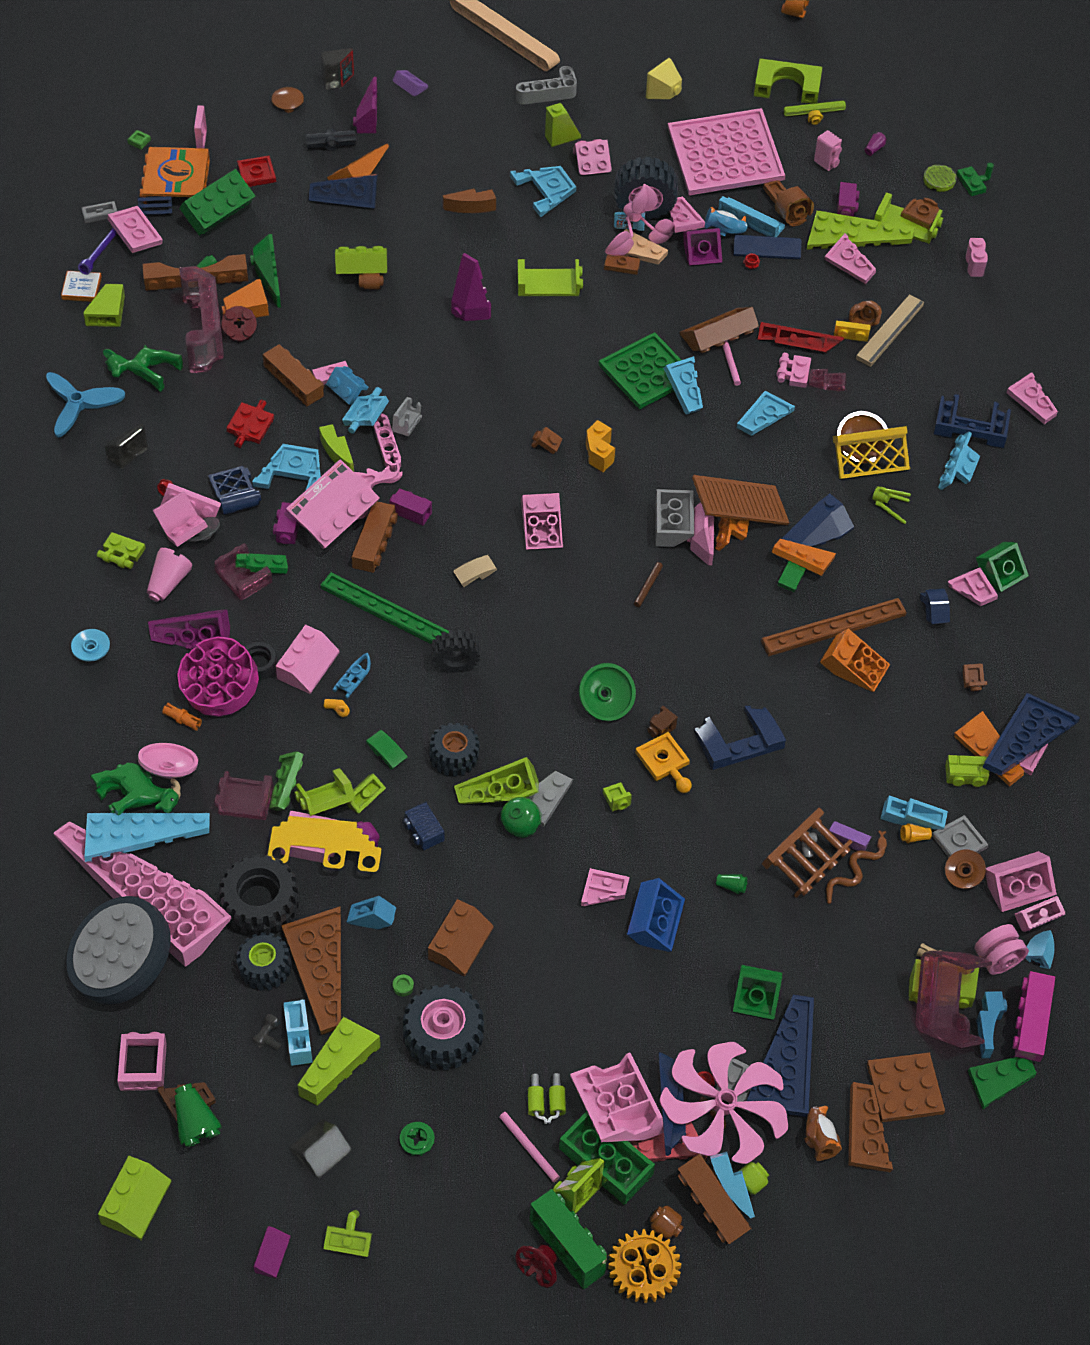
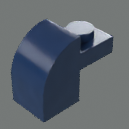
M944 588L925 590V593H920V600L926 605V619L931 624L950 622L949 600Z

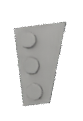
M554 771L539 783V793L526 797L539 807L542 813V822L540 824L542 827L546 825L572 785L573 779L557 771Z

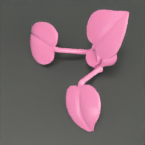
M643 184L642 189L636 195L633 202L628 203L624 207L623 211L627 215L625 219L628 223L629 232L624 231L618 234L606 248V254L622 256L631 250L634 241L631 239L633 231L630 221L638 222L642 220L653 230L648 238L655 244L667 241L672 236V233H674V224L671 220H660L654 228L642 217L641 214L645 211H651L658 201L655 191L648 185Z

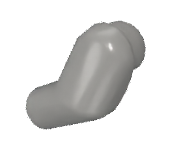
M814 832L810 833L809 836L817 842V834ZM802 841L803 856L805 858L814 857L813 851Z

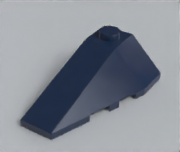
M828 494L782 539L810 547L817 544L823 545L828 540L842 538L854 529V525L844 505L834 496Z

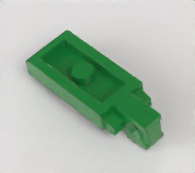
M236 554L235 567L250 569V572L286 574L288 571L286 555Z

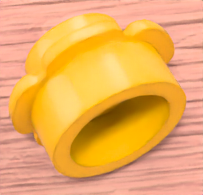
M813 110L808 113V122L813 125L819 124L821 119H823V115L819 110Z

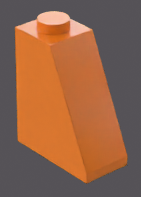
M260 279L223 299L224 306H221L223 315L226 310L234 306H243L252 310L256 318L269 315L268 303Z

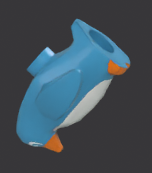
M710 207L705 218L704 229L710 226L720 228L721 236H726V233H744L747 230L746 216L738 220L732 213L715 210L713 207Z

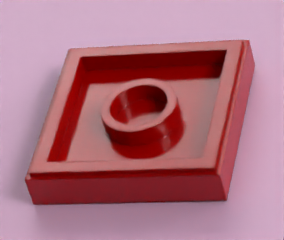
M270 156L237 161L240 175L249 187L276 182Z

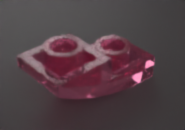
M810 369L809 385L827 390L845 391L846 373L828 374V369Z

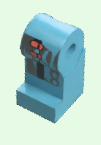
M624 212L614 213L615 228L629 229L625 219L627 215ZM642 220L638 222L630 221L632 229L644 231L645 223Z

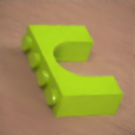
M760 59L754 96L770 98L771 87L774 82L780 79H791L802 86L801 102L815 104L818 100L822 67Z

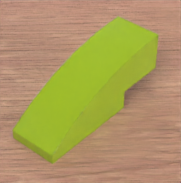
M333 424L319 427L320 440L329 457L335 463L341 459L354 472L353 460L345 436L337 437Z

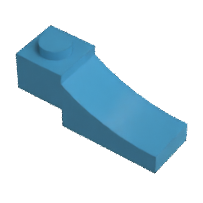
M1002 991L985 992L982 999L983 1011L979 1012L976 1019L982 1058L991 1057L994 1050L993 1033L996 1020H1001L1004 1012L1007 1011V1001L1003 999Z

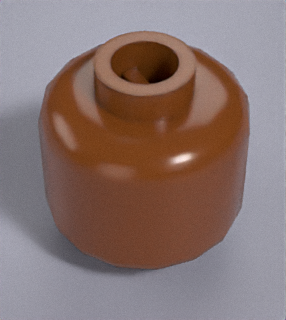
M659 1206L649 1219L651 1229L658 1235L663 1234L662 1238L669 1239L672 1236L677 1237L683 1229L681 1225L682 1216L669 1206H663L662 1208Z

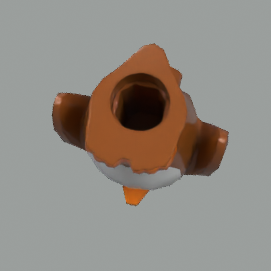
M827 1106L813 1107L808 1113L806 1124L807 1137L805 1141L810 1148H815L817 1161L832 1158L842 1150L835 1127L826 1118Z

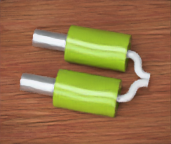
M532 1074V1086L527 1089L528 1114L544 1120L545 1124L551 1123L552 1119H556L558 1116L566 1113L565 1087L560 1084V1074H553V1086L549 1088L550 1114L554 1116L549 1117L548 1121L544 1116H541L544 1114V1089L539 1086V1075Z

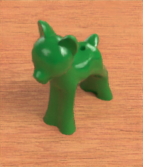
M144 345V348L138 352L133 360H127L110 349L103 350V354L107 358L105 364H107L108 370L113 377H120L124 371L129 370L151 383L159 392H162L164 389V378L148 369L150 365L168 363L180 371L183 368L182 355L165 350H154L147 348L146 345Z

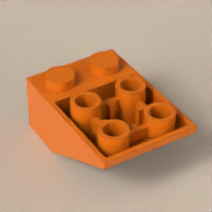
M849 628L835 636L820 661L834 675L871 692L875 691L890 666L885 659Z

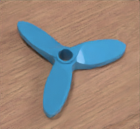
M52 372L46 374L48 384L67 402L55 424L54 432L58 438L69 431L81 410L110 406L121 402L125 398V392L120 388H93L80 392L60 375Z

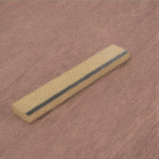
M909 294L857 354L856 360L871 367L919 312L924 302Z

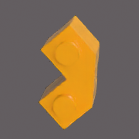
M597 420L587 430L586 449L588 451L589 464L604 472L614 462L615 447L610 445L612 428Z

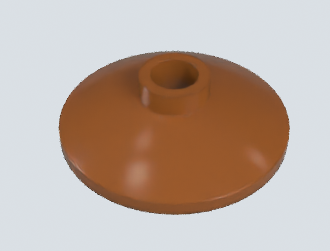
M968 849L953 853L945 865L947 879L952 885L960 889H970L981 883L986 873V865L983 858L977 852ZM965 868L970 869V872L968 874L963 873V870Z

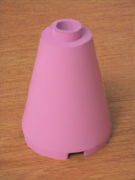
M168 548L159 549L147 588L148 597L156 602L159 600L163 601L191 571L193 565L185 556L180 554L178 557L173 554L174 550Z

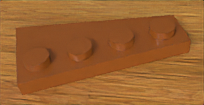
M853 1082L850 1086L848 1165L891 1172L893 1167L888 1157L889 1149L883 1135V1123L880 1122L878 1114L879 1106L874 1085Z

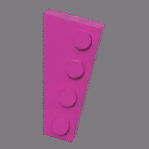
M1030 971L1028 977L1023 978L1021 987L1022 997L1018 1007L1020 1015L1017 1017L1015 1026L1018 1032L1017 1036L1014 1037L1012 1046L1013 1049H1016L1015 1057L1040 1062L1044 1056L1055 976Z

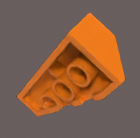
M388 143L328 176L327 179L335 180L370 175L388 149Z

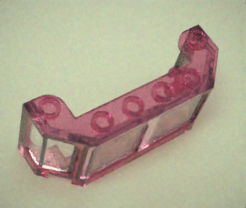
M197 266L179 267L183 301L187 303V299L192 301L193 308H201L203 330H194L186 334L190 373L206 372L212 368V364L217 359L221 360L224 357L215 276Z

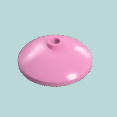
M155 743L147 745L139 751L138 762L147 772L161 778L172 779L184 777L195 771L198 766V757L190 749L177 744Z

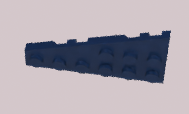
M1027 693L984 762L983 768L997 775H1003L1077 724L1080 717Z
M793 995L763 1062L781 1075L783 1090L780 1091L769 1085H758L752 1087L746 1101H775L783 1105L786 1113L789 1115L808 1116L813 997Z

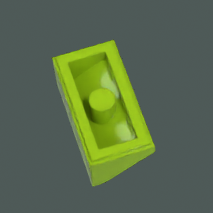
M373 773L353 789L356 800L345 804L359 814L386 787Z

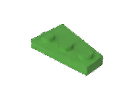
M296 751L280 755L279 762L282 763V766L276 772V777H278L279 781L273 788L270 809L274 811L285 810L289 805V796L291 790L296 785L295 778L297 772L302 767L304 754Z

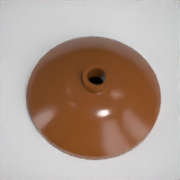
M857 411L847 415L841 421L836 436L888 428L877 415L866 411ZM878 441L874 448L881 453L886 444ZM861 443L856 450L864 455L869 447ZM847 445L840 446L842 454L847 457L852 449ZM871 450L866 458L874 462L879 455ZM854 452L849 460L858 463L862 457ZM863 460L861 464H867L868 462Z

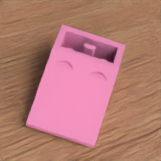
M559 493L522 495V518L526 550L563 548Z

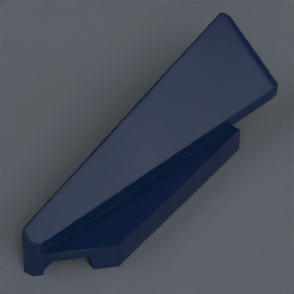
M659 1052L661 1094L664 1088L667 1087L677 1100L684 1102L683 1087L672 1076V1068L676 1060ZM662 1107L665 1154L669 1156L671 1150L678 1143H683L682 1136H686L685 1124L672 1122Z

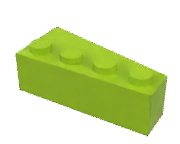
M343 1017L299 1082V1096L318 1106L337 1088L341 1081L347 1079L355 1068L360 1064L362 1065L368 1059V1056L381 1047L380 1036Z

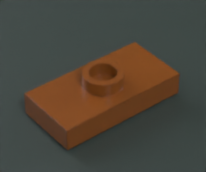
M607 254L604 270L637 275L640 258Z

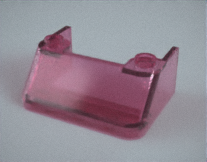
M934 950L924 952L921 957L916 1011L917 1029L923 1034L959 1048L985 1044V1039L969 1034V1020L965 1015L958 1012L962 974H971L975 968L992 966V961L969 953Z

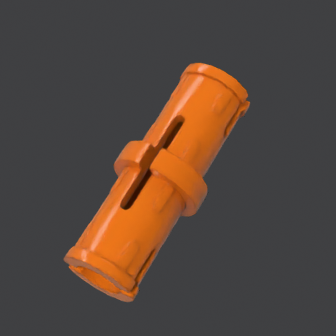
M167 703L162 710V714L175 719L179 724L187 725L194 730H198V727L201 726L202 719L187 713L188 711L185 709L181 710Z

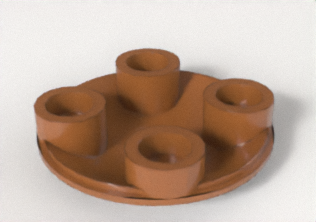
M293 87L280 88L272 95V104L280 109H284L287 113L293 112L295 108L304 102L302 92Z

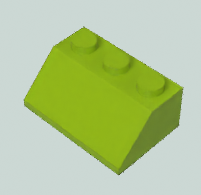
M358 246L356 249H349V247L335 249L336 274L387 273V248L374 246L373 248L366 249L364 246Z
M916 959L909 978V1001H915L919 1004L935 1003L938 1006L953 1005L959 1008H971L976 995L979 966Z
M128 1156L98 1213L101 1224L142 1240L171 1183V1179L149 1163Z

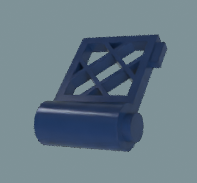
M240 466L208 475L215 495L221 503L220 508L223 515L259 505L261 495L259 490L256 491L249 480L251 474L248 468ZM235 474H242L239 479L233 477ZM224 479L222 484L215 482L214 480ZM231 481L234 482L235 485L232 487L228 486L227 483ZM240 484L248 487L245 489H238ZM223 489L229 491L227 494L220 495Z

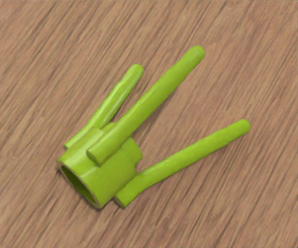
M878 486L872 498L876 501L875 505L883 508L897 520L906 524L904 519L883 503H888L890 497L909 502L908 498L902 496L910 497L911 494Z

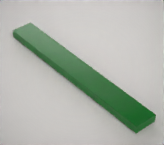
M332 572L321 584L322 590L432 644L433 639H436L437 635L442 636V632L449 633L448 630Z

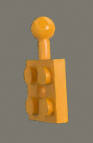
M669 732L635 749V753L656 781L671 774L676 781V788L679 792L687 793L692 787L691 781L688 778L682 777L678 771L689 765L690 760ZM662 753L667 755V758L660 759L657 755Z

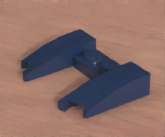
M959 395L953 396L954 401L946 402L944 401V396H941L934 430L935 435L951 438L952 432L962 435L970 432L973 437L987 439L986 445L1004 448L1008 433L1010 409L1006 413L997 410L999 403L994 402L989 423L956 416Z
M751 706L744 707L757 734L752 737L726 744L710 717L704 720L705 724L700 729H694V733L712 770L784 749L786 739L776 721L765 707H763V710L752 709Z

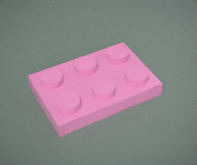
M138 206L108 214V221L132 253L162 244L163 239Z

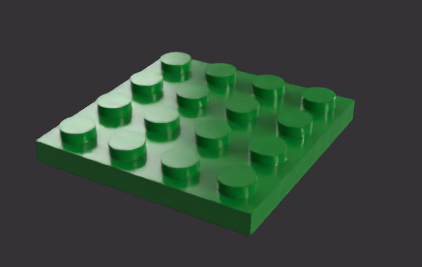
M654 332L599 360L598 365L626 396L641 409L674 392L663 368L668 364L681 361V359Z

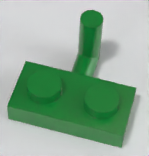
M988 163L985 174L978 176L972 166L957 170L956 175L970 196L986 193L987 188L983 182L990 180L994 165L993 163Z

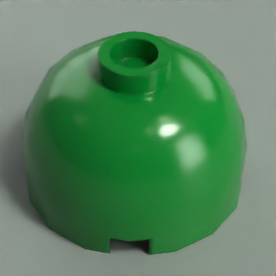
M515 797L504 805L501 811V821L504 828L511 835L524 838L536 832V829L542 822V813L531 799Z

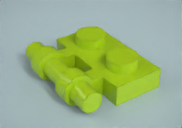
M112 532L103 545L105 552L99 550L97 557L102 558L103 561L108 563H116L121 568L127 567L132 569L134 562L130 560L137 562L146 548L144 543Z

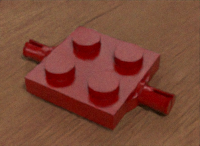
M260 400L256 407L241 402L229 422L227 432L238 437L234 443L236 447L241 448L244 441H252L260 444L274 420V414L263 410L267 404L264 400Z

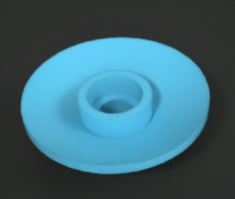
M87 629L79 632L71 643L74 656L87 662L101 659L110 648L108 636L97 629Z

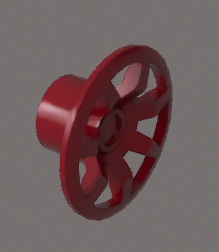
M541 1245L536 1249L531 1246H522L517 1250L515 1260L522 1273H524L522 1265H529L530 1269L525 1274L527 1277L536 1272L538 1285L544 1288L554 1285L557 1279L554 1267L557 1257L550 1247ZM521 1252L523 1253L526 1259L520 1258ZM543 1276L549 1283H544Z

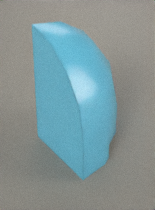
M1051 930L1035 935L1027 945L1029 952L1025 958L1029 962L1033 960L1040 963L1041 968L1050 969L1053 961L1054 939Z

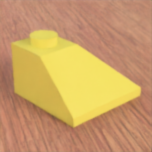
M670 58L647 73V99H671L681 92L682 78Z

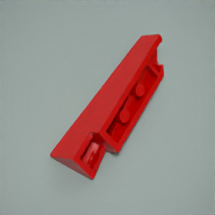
M761 322L758 335L759 340H775V343L823 352L828 351L844 339V337Z

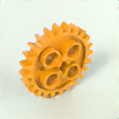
M645 1229L642 1230V1235H638L637 1231L634 1230L632 1238L626 1233L625 1242L618 1239L619 1247L613 1246L612 1252L614 1254L609 1256V1260L612 1261L608 1264V1269L612 1270L609 1277L616 1278L613 1281V1285H621L619 1293L626 1290L627 1299L631 1295H635V1302L640 1297H643L644 1303H647L648 1297H651L656 1302L657 1295L664 1299L665 1291L671 1293V1285L676 1286L678 1282L676 1278H680L681 1272L678 1270L681 1269V1263L677 1262L680 1259V1254H674L676 1246L669 1247L670 1239L663 1242V1234L654 1237V1230L651 1231L650 1235H646ZM638 1248L642 1249L644 1264L646 1267H648V1277L652 1284H649L647 1281L646 1270L644 1265H641L642 1257L640 1255ZM655 1250L658 1254L651 1256L647 1251ZM632 1255L636 1260L628 1261L625 1257ZM656 1270L662 1271L664 1276L657 1277L653 1272ZM639 1276L643 1281L639 1283L634 1282L632 1277Z

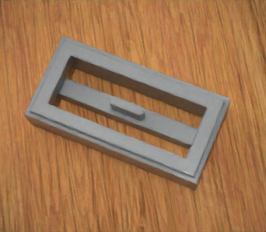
M115 201L81 207L85 223L108 219V214L118 212Z

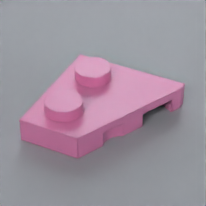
M981 568L948 581V586L979 606H983L998 598L997 593Z
M590 868L581 906L624 899L629 877Z

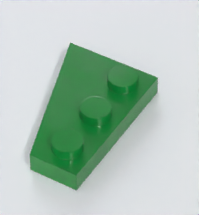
M1019 1057L971 1067L968 1070L982 1109H985L995 1100H999L1009 1091L1018 1088L1036 1076L1032 1060Z

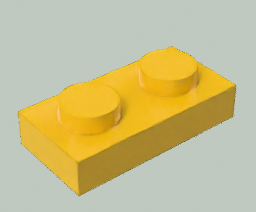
M836 320L834 336L868 342L870 325Z

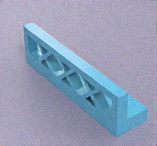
M722 196L719 200L718 210L732 213L738 220L746 216L747 227L768 237H777L785 228V224L730 197Z

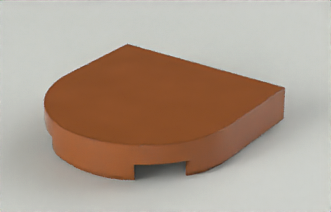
M929 198L913 199L901 212V217L930 230L939 207L935 201Z

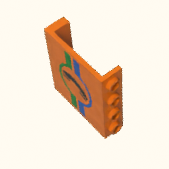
M149 147L148 154H145L146 165L143 167L145 177H142L143 189H140V198L149 196L192 197L207 187L210 164L209 149Z

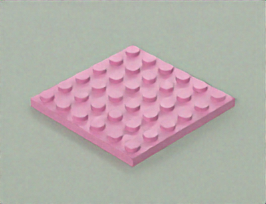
M762 108L668 123L669 134L689 195L785 180V173Z

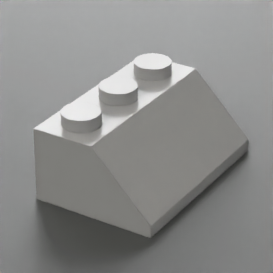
M657 489L655 502L656 546L674 547L694 536V500L692 490Z

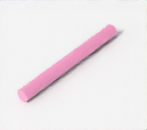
M725 340V344L722 347L734 385L738 386L741 384L728 340Z
M506 1112L502 1113L499 1118L552 1182H556L560 1176Z

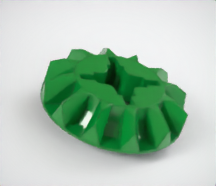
M412 1122L401 1131L400 1145L405 1152L411 1153L412 1156L415 1154L422 1156L425 1152L430 1151L433 1146L434 1132L425 1123ZM420 1132V1138L423 1141H419L415 1146L412 1138H416Z

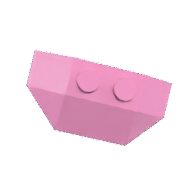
M700 502L694 508V536L687 539V542H690V550L707 565L712 566L714 554V516L705 515Z

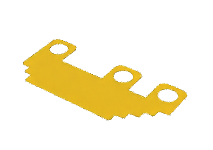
M289 816L287 822L282 821L279 827H272L268 856H272L275 848L281 847L285 850V856L280 860L286 863L289 859L291 845L325 848L323 865L327 868L340 869L344 866L346 850L360 852L358 869L376 872L379 869L381 848L375 847V842L369 841V836L362 834L363 830L357 828V822ZM331 853H338L341 856L338 864L332 865L328 862V856ZM366 856L374 857L376 863L372 868L363 866L362 861Z

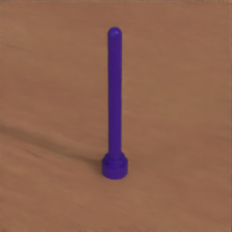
M114 228L107 234L90 257L79 263L78 270L82 274L88 275L93 270L95 260L116 236L117 232Z

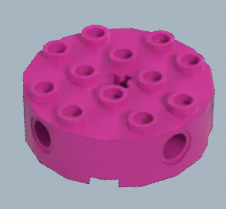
M219 636L205 639L196 644L197 647L193 648L189 654L186 653L181 660L177 673L179 688L191 706L204 715L219 717L232 714L244 707L255 694L259 681L257 665L247 649L236 640Z

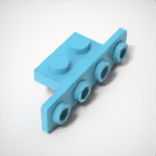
M972 433L961 434L955 440L956 445L950 453L949 461L945 465V472L940 477V484L938 486L940 490L952 484L955 476L965 484L971 481L980 458L975 451L967 446Z

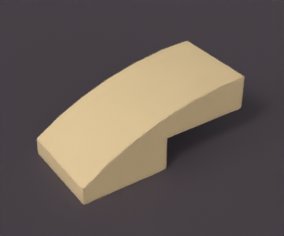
M486 555L454 570V573L463 587L479 577L483 580L495 572L497 568L490 557Z

